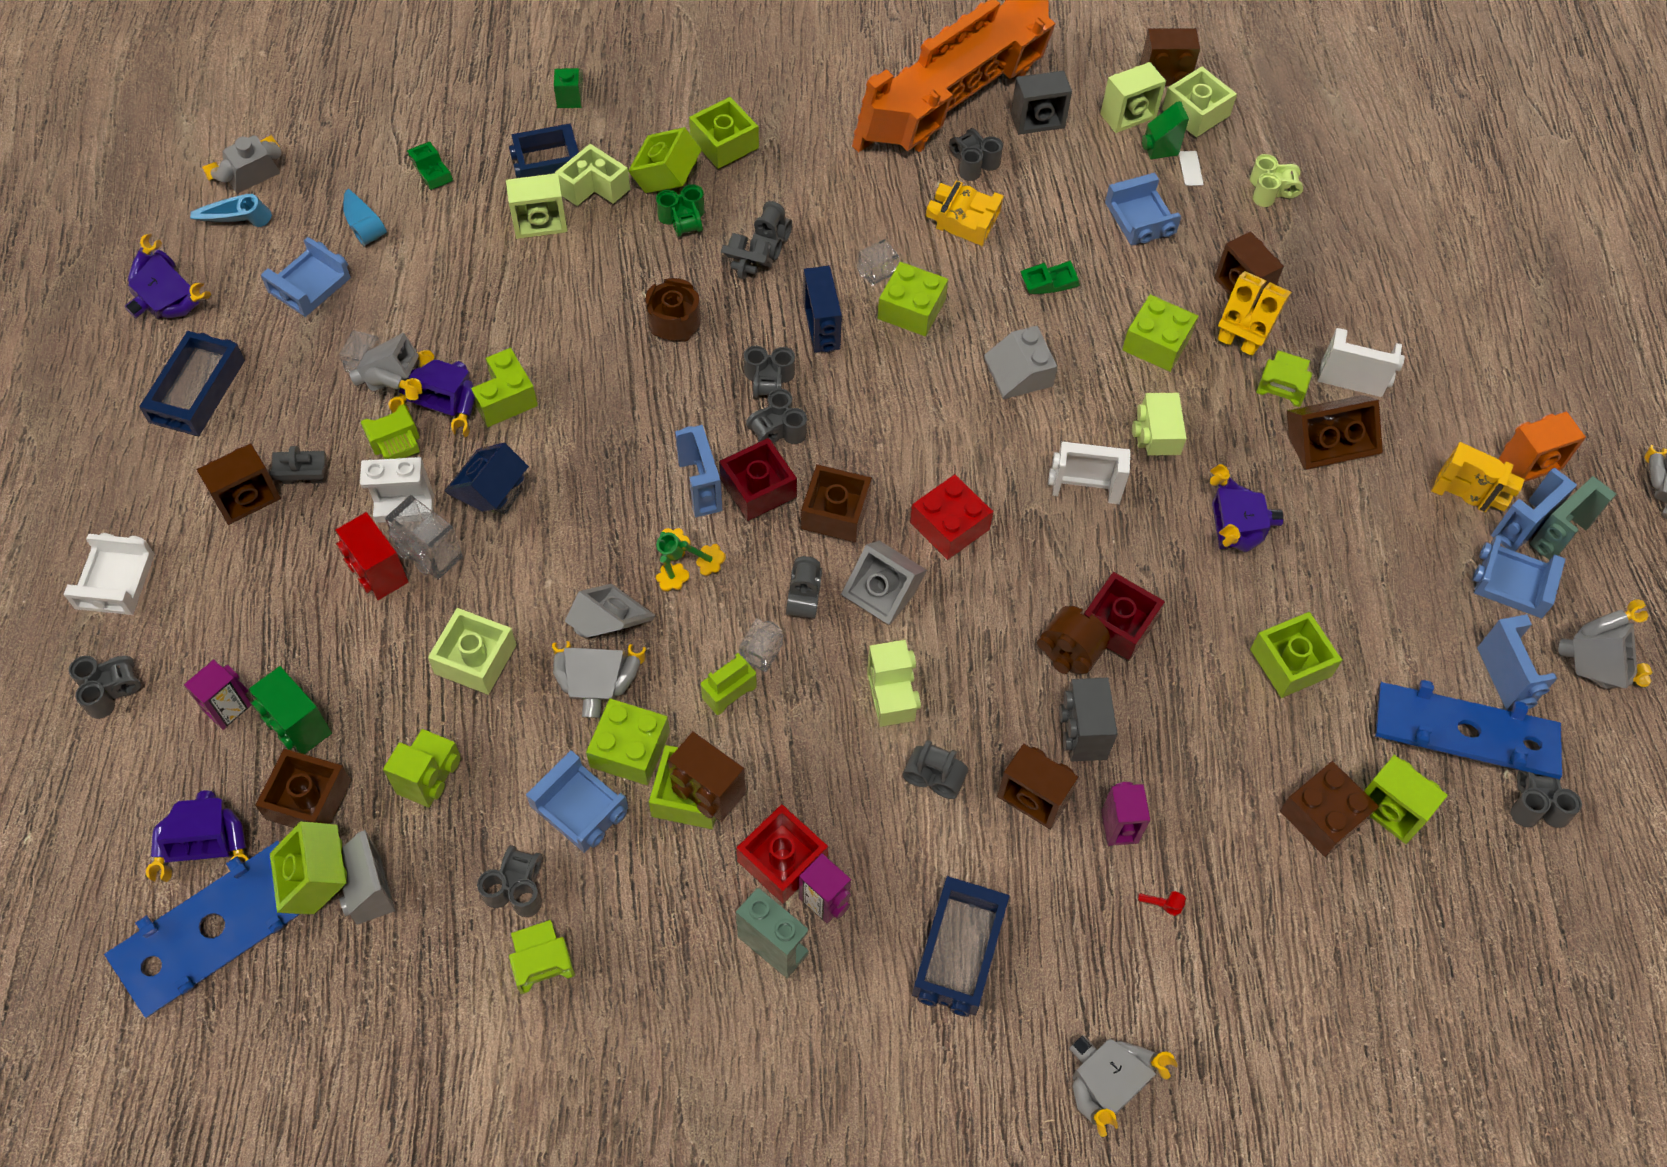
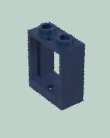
M571 123L511 134L513 145L509 146L512 161L517 160V163L513 164L516 178L555 174L559 168L579 153ZM565 146L567 157L525 164L523 156L525 153Z
M828 265L805 268L803 271V305L814 353L840 350L842 314L831 267Z

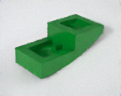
M430 141L407 150L416 170L430 190L453 181L451 172L441 161L439 152Z
M1071 260L1047 268L1046 263H1042L1020 271L1029 294L1054 293L1080 286L1079 278Z

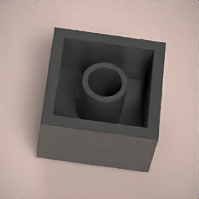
M1064 70L1016 77L1011 116L1018 135L1065 128L1072 89Z
M1109 678L1071 679L1068 691H1064V704L1059 706L1060 722L1065 723L1066 732L1063 733L1064 750L1069 751L1071 762L1107 760L1118 735Z

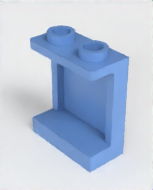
M1155 173L1109 185L1105 203L1131 246L1147 243L1150 240L1161 237H1169L1177 233L1181 215L1179 213L1171 214L1156 191L1159 178Z
M309 237L304 239L306 251L279 274H276L269 268L261 274L267 292L304 317L309 315L351 278L347 268L348 263L340 254L335 255L323 243L315 242Z
M703 425L688 426L676 431L675 438L679 466L696 465L699 475L689 477L692 509L695 518L723 511L721 480Z
M1552 468L1529 499V502L1536 508L1533 510L1522 500L1518 499L1510 507L1491 536L1493 538L1496 535L1502 536L1501 544L1507 549L1516 552L1542 528L1551 514L1567 500L1577 484L1556 468Z
M1496 535L1491 543L1485 542L1479 558L1483 559L1482 565H1478L1473 576V581L1476 582L1474 594L1542 619L1554 605L1566 558L1554 554L1549 562L1545 563L1500 546L1502 536Z
M1527 614L1498 620L1477 647L1506 710L1513 709L1515 701L1526 703L1528 709L1535 707L1541 696L1548 693L1551 685L1557 680L1555 673L1537 674L1521 641L1522 636L1532 625Z
M572 750L526 794L530 807L583 853L590 847H596L603 840L605 831L612 824L620 823L626 816L628 809L626 797L622 793L617 795L582 766L580 757Z

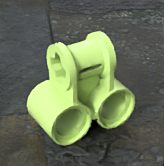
M1259 155L1256 158L1250 175V182L1256 187L1253 193V201L1259 206L1269 207L1273 205L1276 197L1294 198L1299 196L1303 192V184L1299 181L1301 173L1299 166L1295 164H1278L1277 159L1272 155Z

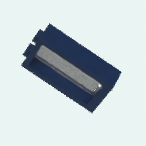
M187 331L139 406L148 423L199 437L245 362L238 344L228 339L214 338L205 333Z
M946 877L912 996L918 997L917 1000L920 1003L935 1007L937 1004L949 1007L952 1013L959 1016L968 1017L970 1014L976 1016L1010 895L953 877Z

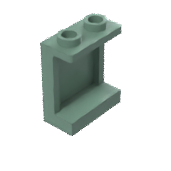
M1592 476L1551 514L1530 542V545L1549 560L1554 554L1559 556L1579 531L1570 521L1573 520L1584 530H1587L1617 494Z
M759 888L735 912L738 938L788 979L809 954V950L800 943L808 934V928Z

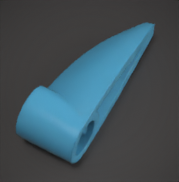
M347 189L343 199L344 214L356 238L363 246H366L385 235L387 231L380 218L355 193Z
M244 194L191 211L190 219L209 222L248 220L253 226L262 227L269 223L272 214L270 209L256 195Z

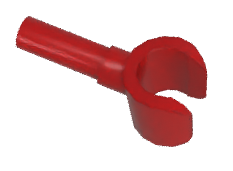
M1172 891L1168 899L1139 893L1138 901L1163 907L1168 914L1177 916L1185 906L1186 897L1176 891Z

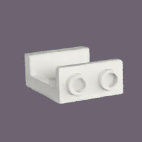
M1336 328L1321 361L1318 382L1382 397L1386 388L1392 387L1396 376L1395 371H1400L1403 366L1405 356L1401 355L1402 344L1396 343L1391 353L1345 343L1347 330Z
M1062 442L1059 453L1054 452L1052 468L1049 471L1048 485H1053L1052 495L1058 496L1061 484L1109 489L1108 503L1120 504L1130 473V449Z
M421 457L361 461L360 485L362 488L369 489L374 501L373 518L375 523L433 519L434 493Z
M101 533L100 535L88 534L86 540L91 546V551L78 585L67 584L63 595L73 608L77 610L133 615L155 555L146 540L137 536L127 538L117 537L108 533Z

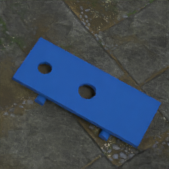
M1421 680L1419 690L1384 682L1380 683L1375 737L1561 779V722L1526 715L1528 712L1526 703L1515 701L1512 711L1433 694L1434 685L1431 681ZM1458 725H1472L1479 732V736L1473 738L1463 735L1458 730ZM1531 740L1536 742L1540 746V750L1527 748L1523 741Z
M278 840L244 863L236 856L226 863L230 870L229 873L154 922L150 920L148 915L135 922L139 928L137 933L104 954L146 1019L179 996L191 991L194 986L271 934L277 933L286 924L301 915L277 913L270 853L279 844ZM211 914L220 915L225 922L223 932L215 938L205 937L200 930L203 919ZM150 957H158L162 963L160 972L154 976H146L142 970L144 961Z

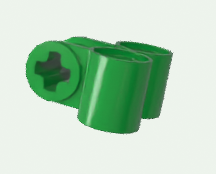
M694 184L687 185L682 189L681 195L672 190H663L657 194L658 219L663 224H673L677 237H681L683 233L692 231L700 233L703 231L701 217L705 213L704 191L700 186Z

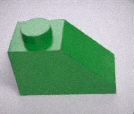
M580 68L554 69V92L557 108H582L583 70Z
M1181 101L1174 103L1148 123L1146 133L1142 136V146L1144 150H1147L1151 160L1179 156L1189 121Z

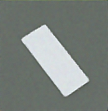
M1180 151L1179 157L1185 185H1203L1197 151Z

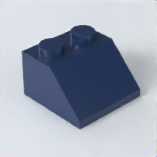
M506 443L479 448L444 491L448 495L482 512L498 510L507 502V494L510 490L516 488L523 481V474L529 466Z

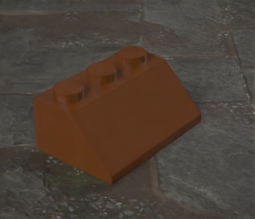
M1359 395L1286 410L1289 439L1304 469L1383 453L1379 399Z

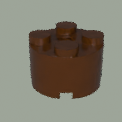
M668 278L664 279V283L659 285L655 283L649 288L646 293L645 303L651 333L666 340L688 341L691 335L699 328L701 322L699 294L693 289V285L684 279Z
M1076 606L1062 607L1037 641L1038 647L1053 661L1054 668L1062 674H1068L1069 671L1076 674H1087L1109 645L1107 642L1110 640V634L1105 625L1092 614L1089 618L1081 614L1083 609Z

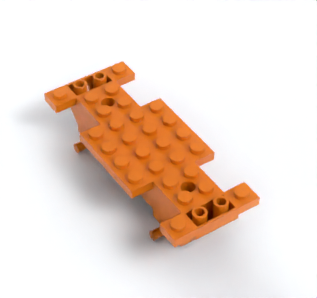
M997 0L981 2L974 11L968 15L963 14L956 23L944 27L935 37L926 39L921 45V53L917 63L911 67H905L898 76L893 78V75L887 69L878 75L874 74L866 83L867 88L862 99L863 104L858 115L859 120L854 131L855 136L852 147L859 153L873 142L902 145L907 151L914 147L916 151L921 152L924 150L928 138L943 127L948 111L1003 73L1009 79L1014 76L1015 78L1025 76L1030 66L1043 57L1056 24L1049 18L1048 0H1005L1001 6Z

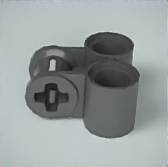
M970 128L966 131V134L950 139V150L960 160L959 175L962 179L967 181L977 180L981 175V169L993 171L1000 166L1003 143L999 138L989 136L983 139L976 129Z
M768 201L764 204L761 217H758L754 222L755 233L750 243V252H752L755 239L769 242L771 244L769 258L774 261L780 255L782 242L788 240L792 230V220L785 218V209L779 203Z
M757 345L748 347L745 350L744 373L749 380L754 381V398H758L759 395L768 396L771 391L782 389V383H787L794 378L795 353L793 350L787 347H779L771 355H768L765 348Z
M775 389L768 395V407L752 413L746 420V426L755 432L758 436V442L769 437L772 443L784 438L790 444H798L803 442L807 436V415L799 408H792V395L789 391Z
M801 556L795 559L791 574L786 615L816 618L822 577V568H820L821 565L817 559L809 556Z
M85 655L76 658L70 664L69 674L79 686L75 693V698L89 716L95 719L107 717L114 710V699L131 695L140 689V681L133 672L135 666L133 658L126 655L117 656L98 664L93 657Z
M927 740L924 746H916L902 776L914 786L923 788L930 786L938 795L947 799H956L969 770L963 762L956 759L957 751L952 750L949 752L934 746L932 741Z
M1518 770L1517 783L1521 796L1511 808V816L1517 824L1522 827H1533L1543 817L1545 822L1552 827L1562 828L1567 826L1581 810L1582 801L1579 795L1570 789H1562L1560 779Z
M510 845L504 854L500 870L491 869L485 871L478 879L477 888L485 904L491 908H500L510 901L516 914L521 917H531L538 913L542 900L534 881L541 869L542 854H528L518 851L516 846ZM492 885H502L500 891H498L497 893H487L489 887H491ZM522 894H533L528 902H517Z

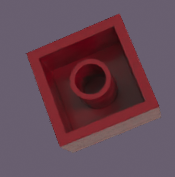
M769 437L719 461L720 480L747 521L797 498V477Z
M1113 571L1083 615L1088 618L1091 614L1097 617L1110 634L1107 648L1130 661L1158 620L1165 601Z

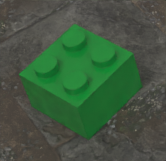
M281 666L249 688L250 693L255 699L251 702V705L259 713V717L270 730H274L278 735V739L286 749L292 750L294 748L298 753L306 754L332 734L317 706Z

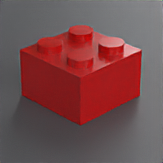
M954 474L912 504L910 523L949 560L990 530L994 511Z
M367 512L335 529L340 540L336 543V546L344 557L343 561L351 573H356L358 576L357 580L366 594L372 592L376 599L380 600L409 583L397 552Z
M781 804L736 847L737 862L784 904L799 889V876L821 854L828 858V845Z

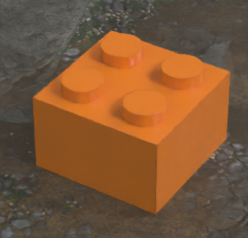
M1567 411L1557 415L1549 414L1539 421L1533 423L1525 422L1518 426L1512 439L1504 446L1505 449L1499 460L1503 464L1506 461L1514 464L1511 473L1524 478V482L1547 475L1552 468L1557 470L1563 469L1586 436Z

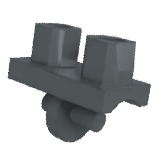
M732 233L728 246L722 245L721 253L726 254L727 257L740 260V262L732 261L731 269L738 270V278L746 279L748 273L755 275L757 273V267L751 266L750 263L772 267L773 260L769 258L771 248L769 242L755 239L753 250L750 252L745 250L748 238Z
M290 446L289 452H273L272 468L269 475L272 480H281L283 484H293L297 480L322 483L327 455L325 451H300L298 446Z

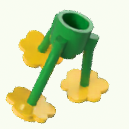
M666 528L660 533L656 543L657 550L662 554L660 562L663 564L660 569L661 573L656 575V580L659 582L662 591H670L672 588L679 590L683 586L682 583L688 581L690 575L681 563L673 565L670 563L671 561L682 558L685 555V551H688L699 557L696 565L700 567V573L704 576H709L712 572H719L720 565L726 559V554L720 550V546L717 544H713L711 547L705 545L701 550H698L690 545L691 541L689 537L683 535L682 529L676 528L673 531L670 528Z

